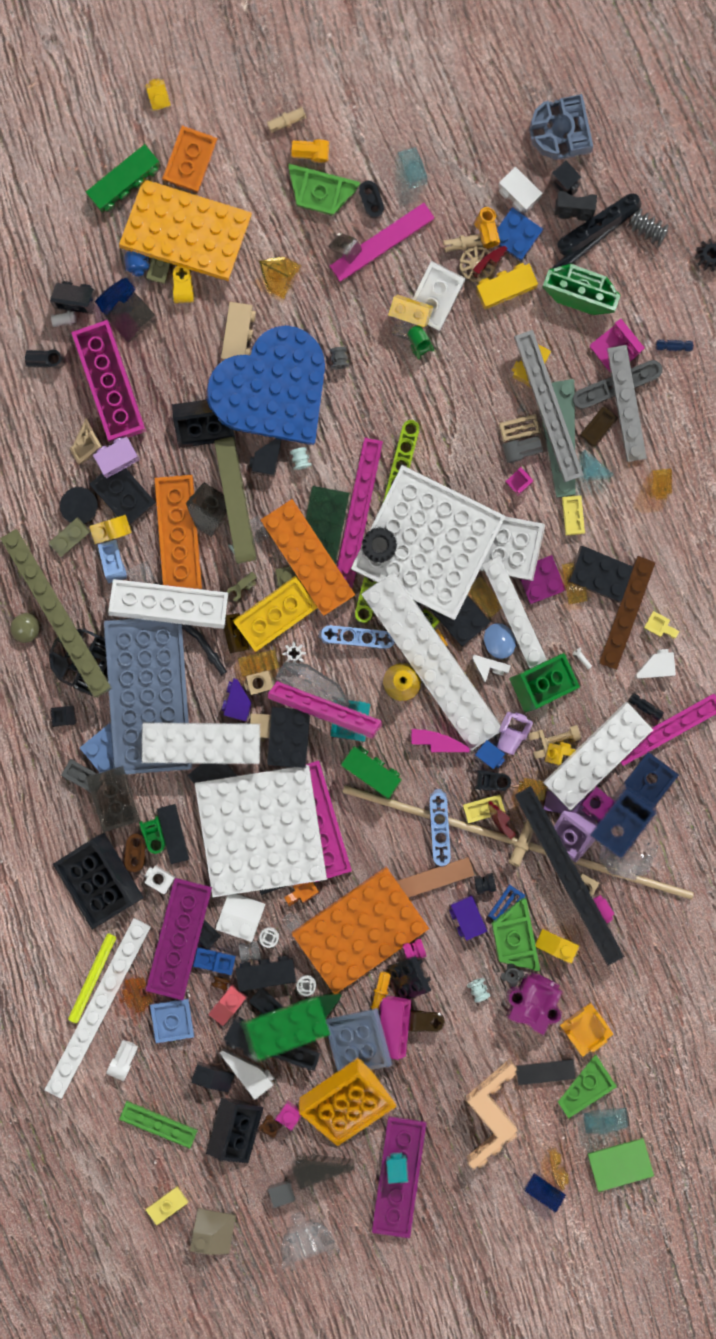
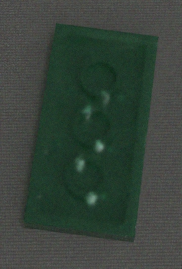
M312 486L306 520L336 564L350 493Z

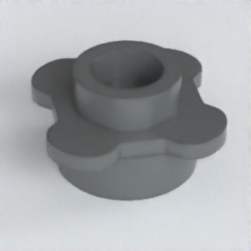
M509 964L505 973L501 974V979L508 981L512 987H516L520 978L524 976V972L515 968L514 964Z

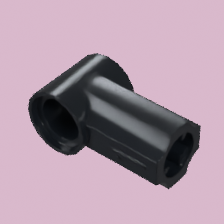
M54 349L49 351L26 350L25 363L26 367L60 369L65 364V357ZM58 355L59 361L55 364H52V356Z

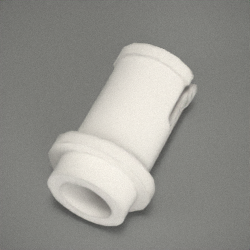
M68 310L67 313L51 315L53 327L76 323L75 312Z

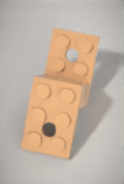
M510 1058L466 1095L467 1102L494 1132L467 1156L468 1164L473 1169L482 1167L487 1162L486 1158L488 1156L497 1154L502 1149L501 1145L506 1141L509 1143L517 1136L516 1132L518 1130L516 1125L489 1094L490 1092L492 1094L497 1092L501 1088L500 1084L505 1079L509 1081L516 1075L515 1071L517 1068Z

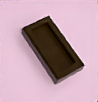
M603 406L579 436L594 448L618 417Z

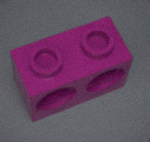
M595 786L580 805L584 807L582 811L589 817L594 815L599 819L597 821L599 823L605 812L610 809L614 802L613 799ZM594 797L599 800V806L595 809L590 806V800Z

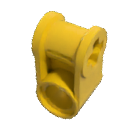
M180 266L175 267L173 270L174 303L194 302L190 270ZM181 272L185 273L184 279H180L179 277L181 275Z

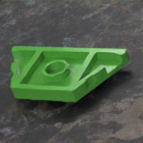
M289 164L297 207L334 216L360 186L358 181Z
M522 898L491 923L497 956L500 962L540 971L527 899Z

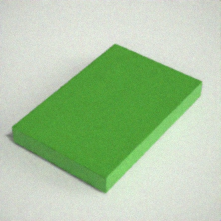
M644 1138L587 1153L598 1192L654 1177Z

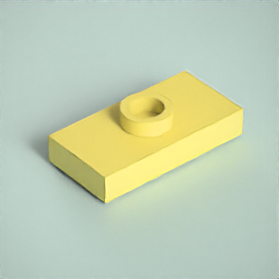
M581 495L562 497L565 536L585 534Z
M176 1186L147 1207L146 1211L154 1223L158 1225L189 1201L179 1187Z

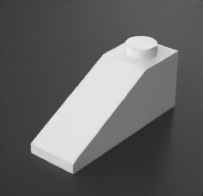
M226 1049L220 1051L221 1056L254 1099L274 1085L272 1081L274 1077L268 1069L265 1071L261 1066Z

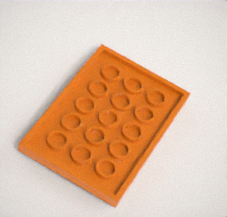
M386 866L292 931L291 934L332 992L338 993L403 948V944L410 943L430 928Z

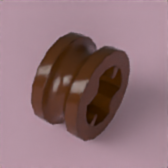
M219 976L213 977L215 981L211 983L212 986L222 990L228 989L227 984L230 983V980Z

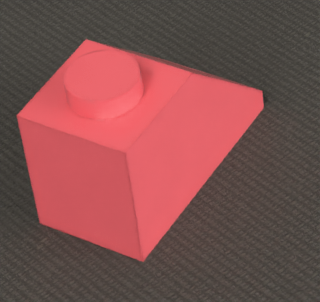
M232 984L208 1015L224 1026L244 1002L247 995L242 991L239 992V989Z

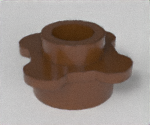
M267 1115L264 1123L260 1124L259 1129L261 1132L269 1135L270 1138H274L282 1124L275 1120L272 1115Z

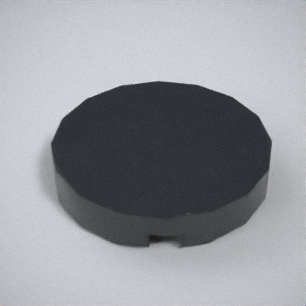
M74 487L67 490L60 501V512L69 523L79 518L85 525L94 519L98 511V501L95 495L83 487Z

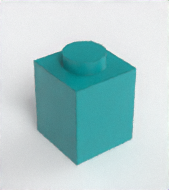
M391 1153L387 1157L388 1183L408 1182L406 1155Z

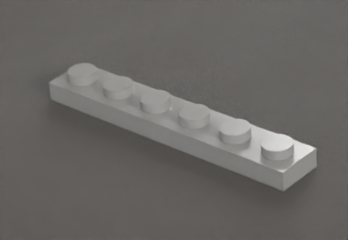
M627 345L607 348L626 460L631 462L646 459Z

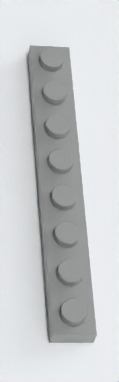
M530 330L516 335L514 340L563 480L567 482L584 476L534 332Z

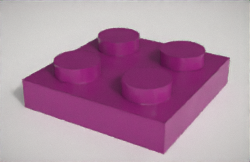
M552 555L537 561L533 581L520 579L530 605L566 591Z

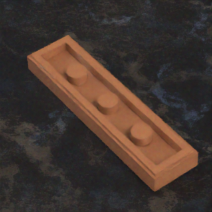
M469 857L448 863L445 866H439L397 880L407 897H411L474 876Z

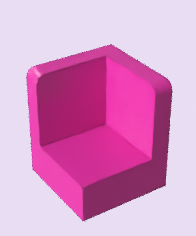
M520 467L505 483L519 496L533 483V480Z

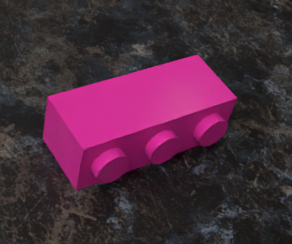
M388 996L382 998L380 1003V1021L391 1059L399 1060L406 1057L411 999Z

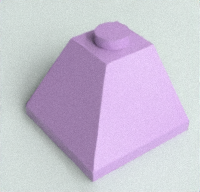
M563 811L554 828L572 861L576 863L595 841L590 836V833L598 823L589 816Z

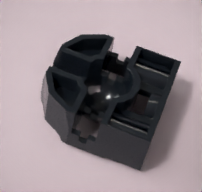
M77 629L83 640L87 633L95 637L91 646L87 647L95 661L96 658L102 660L99 667L105 675L107 671L106 650L97 646L98 644L105 648V638L86 629ZM57 637L49 651L50 668L59 681L93 696L87 684L80 681V679H84L74 662L72 661L70 665L69 659H67L70 657L68 652L66 651L64 657L54 652L58 642L62 643L59 637ZM69 669L77 673L73 684L64 680Z

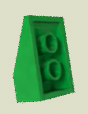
M565 653L509 678L524 713L538 709L580 688Z

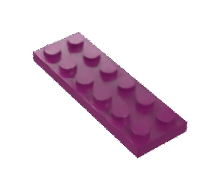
M179 878L174 879L146 991L184 1000L212 887Z
M388 1116L372 1233L410 1238L426 1121ZM391 1153L406 1155L408 1182L388 1183L387 1157Z

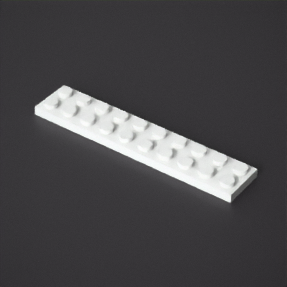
M392 572L364 591L362 596L472 751L486 740L498 734L501 724L395 572Z

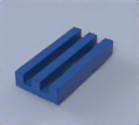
M509 884L488 916L493 920L497 919L505 912L516 894L519 895V898L515 903L524 898L525 894ZM510 890H512L513 893L511 894L507 902L504 904L498 915L495 917L494 913L497 911V909L499 908L505 897L508 895Z

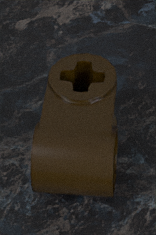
M410 1010L408 1031L439 1032L444 1027V1016L438 1012ZM434 1018H438V1021L441 1022L438 1023V1026H434V1023L431 1022Z

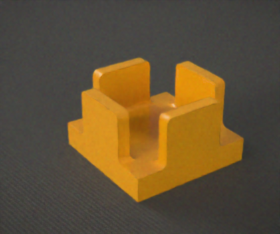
M591 1002L560 1024L582 1057L589 1052H595L607 1043L609 1037L614 1035Z

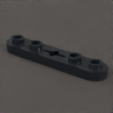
M634 193L624 196L563 236L557 243L560 253L565 256L573 254L637 212L642 206L639 196Z

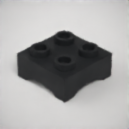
M559 191L554 215L559 216L560 219L577 217L580 221H588L594 216L596 211L597 195L590 194L584 197H575L567 192Z

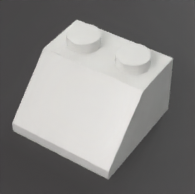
M239 894L228 895L216 930L252 942L266 904Z

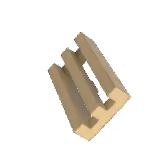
M536 414L499 423L503 443L541 433ZM529 420L534 421V423L507 430L504 429V427L518 424ZM533 427H535L536 429L533 431L506 437V434Z

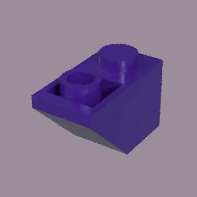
M233 678V682L229 681L226 691L229 693L228 701L224 700L221 711H224V716L247 721L252 703L239 680Z

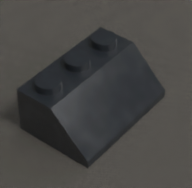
M207 399L172 404L178 448L214 444L215 440L232 436L235 439L234 430L218 420V417L210 409Z
M221 1097L206 1154L220 1161L249 1163L264 1107L237 1099Z

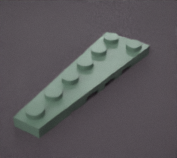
M574 379L552 382L551 384L575 449ZM543 423L556 498L573 496L576 494L575 479L564 482Z

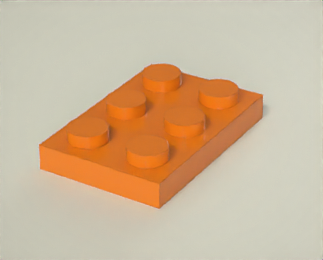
M181 126L162 178L163 181L199 193L218 138Z

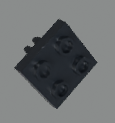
M416 955L387 966L399 994L405 999L415 998L432 991L428 983L431 978L430 976L425 977L420 966L423 960H417Z

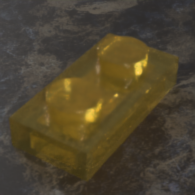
M481 577L476 579L468 593L491 618L502 609L496 594Z
M275 649L238 658L242 677L280 668Z

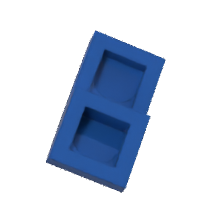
M197 947L192 966L232 975L236 956Z

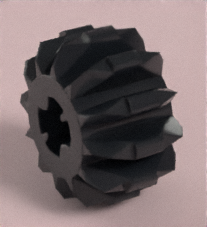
M710 238L707 243L702 241L700 243L701 247L696 248V252L699 254L695 255V259H701L697 265L701 266L704 264V271L710 267L711 272H714L716 267V241L713 244ZM709 252H711L712 255H715L713 259H711V256L708 255Z

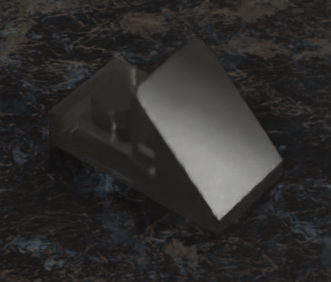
M341 232L328 245L332 252L340 254L349 264L362 251L356 238Z

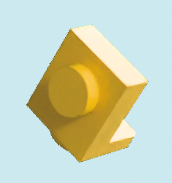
M159 78L150 80L149 84L145 86L153 111L171 106L164 80H159Z
M560 742V745L549 743L545 762L561 765L563 755L571 756L576 750L571 748V744Z

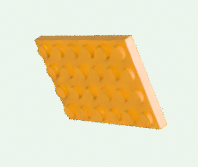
M144 179L145 182L140 186L121 237L119 248L229 282L252 217V212Z

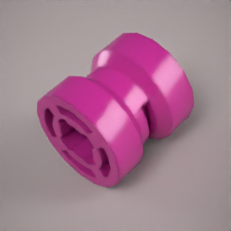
M421 938L415 940L412 944H403L407 958L414 955L421 959L427 957Z

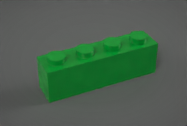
M144 144L90 187L86 194L101 213L109 212L115 207V203L118 200H124L129 196V191L134 187L139 188L145 182L144 179L149 175L154 176L159 171L160 162Z

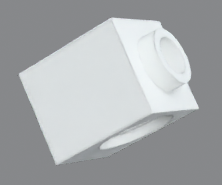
M157 865L154 868L150 867L144 876L147 878L145 881L147 885L164 895L176 878ZM155 874H161L164 877L162 884L154 882Z

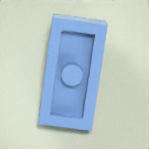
M117 540L98 544L108 584L113 583V579H127Z

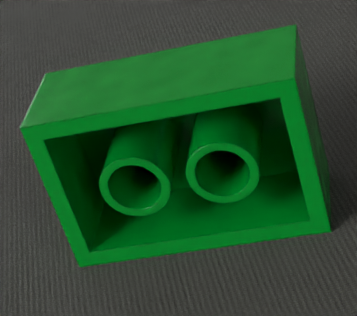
M360 745L358 748L354 746L341 766L389 799L402 780L399 778L401 774L393 768L387 770L383 767L385 763L376 756L374 759L367 756L369 752Z

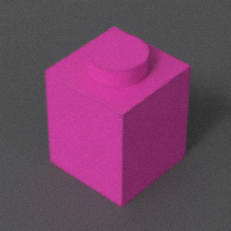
M287 1100L275 1120L292 1130L302 1115L299 1114V1108Z

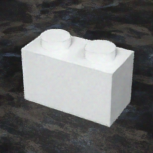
M516 167L498 185L500 194L506 199L509 198L513 202L514 208L519 212L522 211L524 214L542 196V192Z

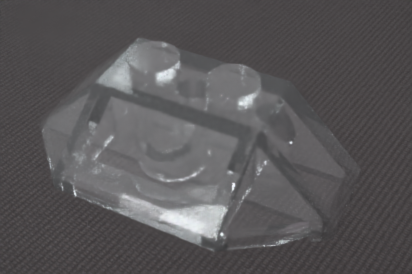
M285 662L275 677L278 682L346 708L350 705L339 684L308 664Z

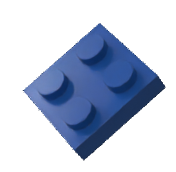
M511 208L497 228L500 240L498 246H506L508 253L522 261L543 231V228L514 208Z

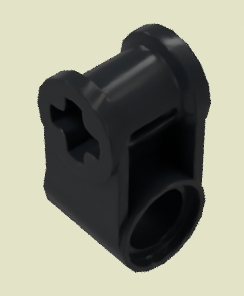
M475 770L477 780L474 789L505 791L511 785V779L506 774ZM499 777L507 778L508 785L506 787L500 788L497 785Z

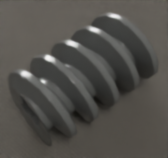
M640 208L635 212L626 228L632 225V232L639 229L638 236L645 233L644 239L647 240L652 237L651 243L654 244L658 241L659 248L668 233L669 225L666 224L664 227H661L662 221L660 220L655 223V216L648 219V212L642 216V209Z

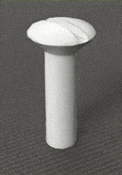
M581 648L576 649L577 651H574L572 655H576L584 666L590 669L592 665L581 653Z

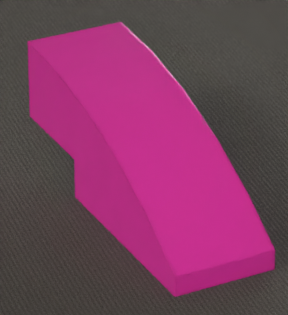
M411 729V744H430V752H470V748L449 736L428 730Z

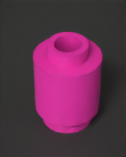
M601 895L593 898L606 923L612 921V916L615 913L607 900Z

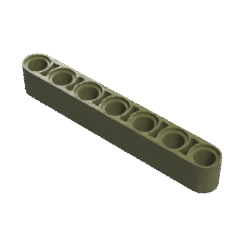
M234 436L215 440V448L236 562L241 564L255 561L257 558Z

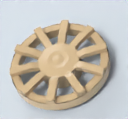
M475 246L467 249L462 254L459 268L463 277L468 281L478 283L485 278H490L493 274L495 267L487 265L486 268L491 269L489 274L483 270L484 278L480 279V276L477 279L471 278L473 268L482 260L485 253L487 255L490 253L487 249ZM477 250L483 251L480 257H478ZM474 251L475 257H473L469 252ZM467 255L471 261L464 260V257ZM462 263H467L469 266L463 268ZM471 269V273L467 276L464 271Z

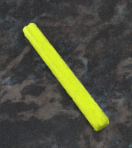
M110 933L106 935L69 1015V1021L78 1023L116 941V936Z

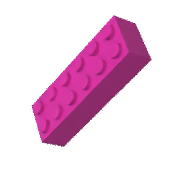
M105 320L71 332L110 444L119 437L129 438L147 432L109 321Z

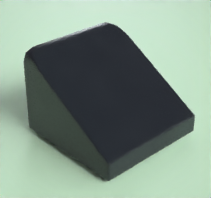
M74 706L51 708L52 727L75 725Z

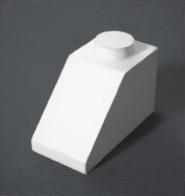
M668 649L657 650V654L651 655L635 674V679L675 676L674 652L669 653Z

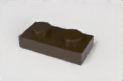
M240 613L225 616L224 632L230 654L249 650L246 638L233 622L235 618L240 616Z

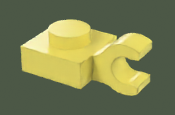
M655 611L652 612L644 629L659 637L665 633L673 639L680 632L668 626L670 620Z

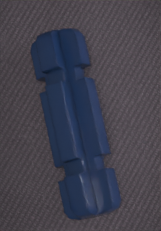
M658 339L656 341V350L659 351L666 349V351L684 350L691 352L694 347L693 341L688 340L683 342V340L665 341Z

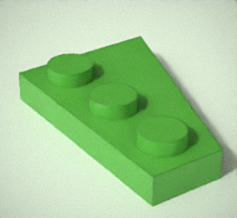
M596 1054L558 1101L568 1119L617 1087Z

